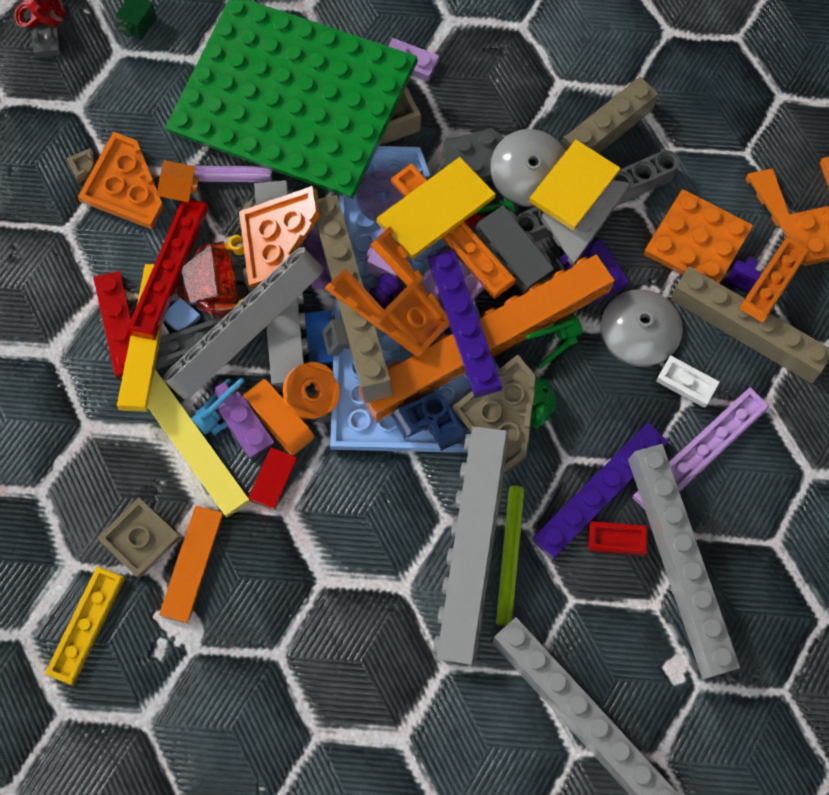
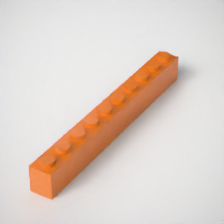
M597 254L589 259L587 257L581 258L574 264L573 268L567 271L560 270L550 278L551 280L544 284L536 283L528 289L526 294L520 297L518 295L513 296L499 309L495 310L492 308L483 313L479 322L492 358L527 339L526 336L554 324L611 292L615 280ZM453 334L439 337L434 341V345L428 347L418 357L411 354L410 358L401 363L396 361L387 367L392 397L365 403L361 387L359 386V396L376 423L390 416L398 408L413 403L466 373Z

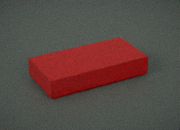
M270 448L248 496L249 501L275 511L296 465L297 457Z
M590 521L588 552L645 556L647 554V526Z

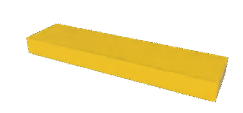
M99 566L96 567L45 675L74 687L125 580L123 576Z

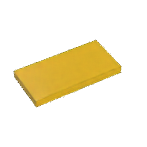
M459 157L378 216L377 223L384 231L388 227L393 229L394 232L391 235L398 246L403 245L409 255L408 257L413 260L495 199V193Z

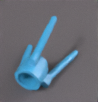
M240 378L219 399L216 393H214L191 418L204 435L211 431L215 436L222 429L228 427L225 422L217 423L221 418L215 410L244 383L243 378ZM230 379L225 380L227 386L231 383Z

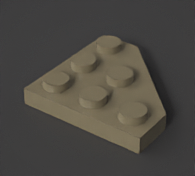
M519 355L515 356L497 371L502 384V391L474 398L471 391L451 407L470 431H472V426L507 431L509 442L504 474L524 460L528 454L536 376Z

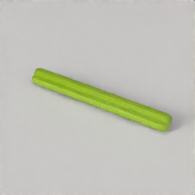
M510 486L508 493L496 624L500 626H507L513 618L525 490L521 486Z

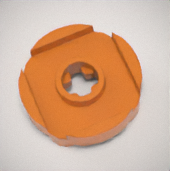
M309 362L295 366L284 380L283 402L285 406L290 408L295 415L304 419H315L330 413L336 407L340 397L339 383H336L332 370L318 362ZM313 383L314 390L318 392L317 395H312L309 398L305 388Z

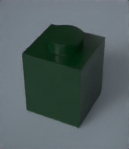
M126 0L115 14L121 33L127 37L133 36L139 40L144 37L157 18L154 4L148 0Z

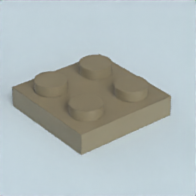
M138 497L97 539L128 570L140 579L180 539V536Z

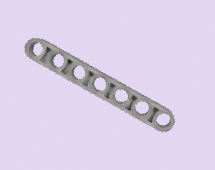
M304 247L294 251L166 372L163 380L183 399L190 398L320 276L323 271L321 264Z

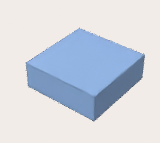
M180 297L167 310L164 322L174 331L178 332L192 327L201 317L199 313Z

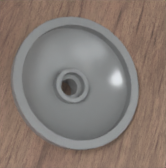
M535 129L515 131L502 139L493 152L490 163L492 181L498 192L513 204L529 208L536 207L529 202L530 196L566 151L558 140L543 131ZM530 159L536 160V161H537V165H536V166H531V165L529 164L528 160H530Z
M630 290L616 296L607 305L601 319V335L608 350L620 361L633 366L649 367L666 361L677 350L682 338V320L675 306L664 296L649 290ZM640 318H647L649 323H642Z

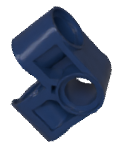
M429 394L418 401L398 408L391 415L404 439L423 430H429L439 445L440 451L466 438L459 420L453 414L447 400L440 394ZM437 405L441 408L442 412L436 415L431 414L427 407Z

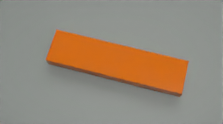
M786 237L739 309L764 323L810 250Z
M195 505L159 613L160 617L189 624L224 516L222 512Z

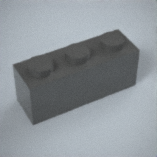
M503 205L479 221L474 233L516 279L514 285L524 295L530 287L546 280L554 268L550 258L545 253H541L535 246L533 237L528 232H524L520 227L515 214L508 211Z

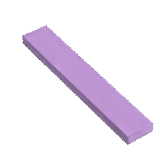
M749 387L669 462L679 492L769 409L770 406L752 388ZM637 491L632 498L645 510L639 491Z

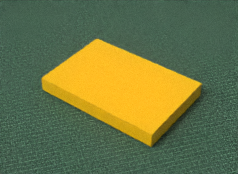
M575 139L530 196L529 202L574 231L618 175L620 167Z

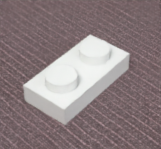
M671 355L656 382L704 408L719 384V381Z

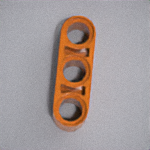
M261 380L242 395L257 418L290 455L294 456L315 439L308 426L290 408L285 406L283 398L267 380Z

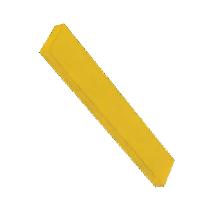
M145 264L138 302L154 264ZM164 319L155 340L132 335L130 337L117 402L119 410L147 412Z

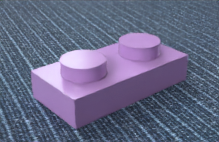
M392 38L388 45L389 47L417 56L418 62L412 75L429 81L439 62V55Z

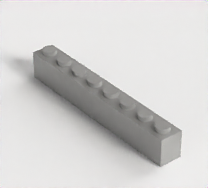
M286 180L254 183L256 205L293 193V190H287ZM303 292L266 326L271 384L278 393L283 392L284 380L288 373L295 366L304 364L303 355L308 354L307 338L301 337V329H306L305 313H299L298 305L304 304Z
M472 426L471 434H467L465 438L464 450L468 451L467 463L462 462L460 479H463L464 483L462 491L458 490L456 496V508L460 509L458 519L453 520L451 536L455 537L454 548H449L447 554V565L451 566L449 577L444 578L442 594L446 595L445 606H440L438 613V623L442 624L440 636H435L433 653H437L436 659L472 666L476 664L509 435L505 430Z
M663 444L635 451L628 461L702 679L705 680L739 669L737 657Z
M514 618L494 636L492 644L629 795H679L517 618Z

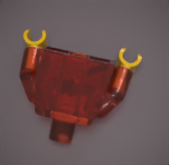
M233 235L228 243L220 241L199 247L193 258L182 268L184 284L177 287L179 298L181 297L188 304L196 305L200 311L212 315H227L238 304H233V301L238 299L230 250L238 256L245 254L244 245L236 247L237 244L243 243V238L239 235Z

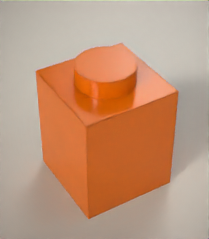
M164 160L160 172L157 196L189 202L191 192H197L199 177H194L196 166Z

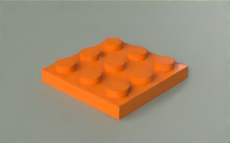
M682 189L647 245L643 255L681 275H684L690 266L720 284L752 230L753 225Z

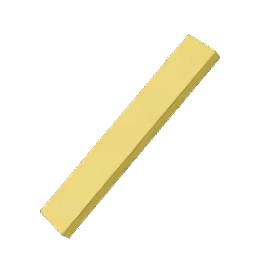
M155 370L148 409L227 518L250 501Z

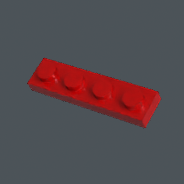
M120 271L95 276L93 280L116 379L123 377L131 337L127 332L131 315Z

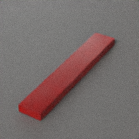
M189 200V202L181 201L128 325L127 332L129 335L151 340L156 339L208 213V203Z

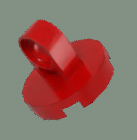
M24 0L16 8L14 18L18 25L26 28H35L40 23L50 27H57L65 20L63 17L66 15V11L61 0ZM29 9L31 11V20L26 23L24 14Z

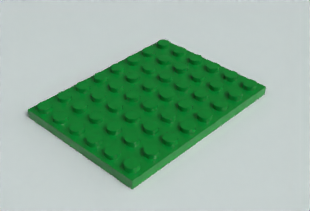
M228 0L165 129L168 133L354 199L417 65L418 59L416 55L250 0Z

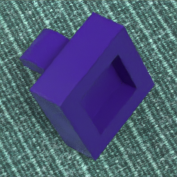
M748 257L746 263L737 260L726 282L749 293L762 272L755 269L759 261Z

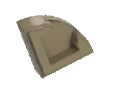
M91 148L67 158L78 183L84 181L94 168L95 159Z

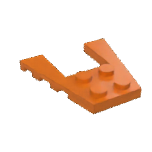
M825 157L820 161V165L829 187V157ZM773 168L747 174V183H751L757 192V198L762 205H766L772 214L771 219L775 225L780 226L786 237L810 250L802 265L806 266L829 261V206L789 214Z
M388 227L370 246L400 277L407 287L385 309L376 302L346 268L325 289L418 357L445 330L449 322L446 313L434 294H428L421 281L424 278L419 270L414 271L406 259L409 255L403 245L398 246L391 235L394 232L393 229Z

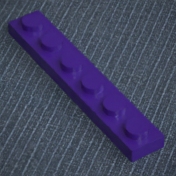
M454 249L427 256L428 264L474 398L502 391L501 381Z
M647 422L533 537L532 541L554 560L634 478L628 461L635 451L663 444V447H665L668 440Z

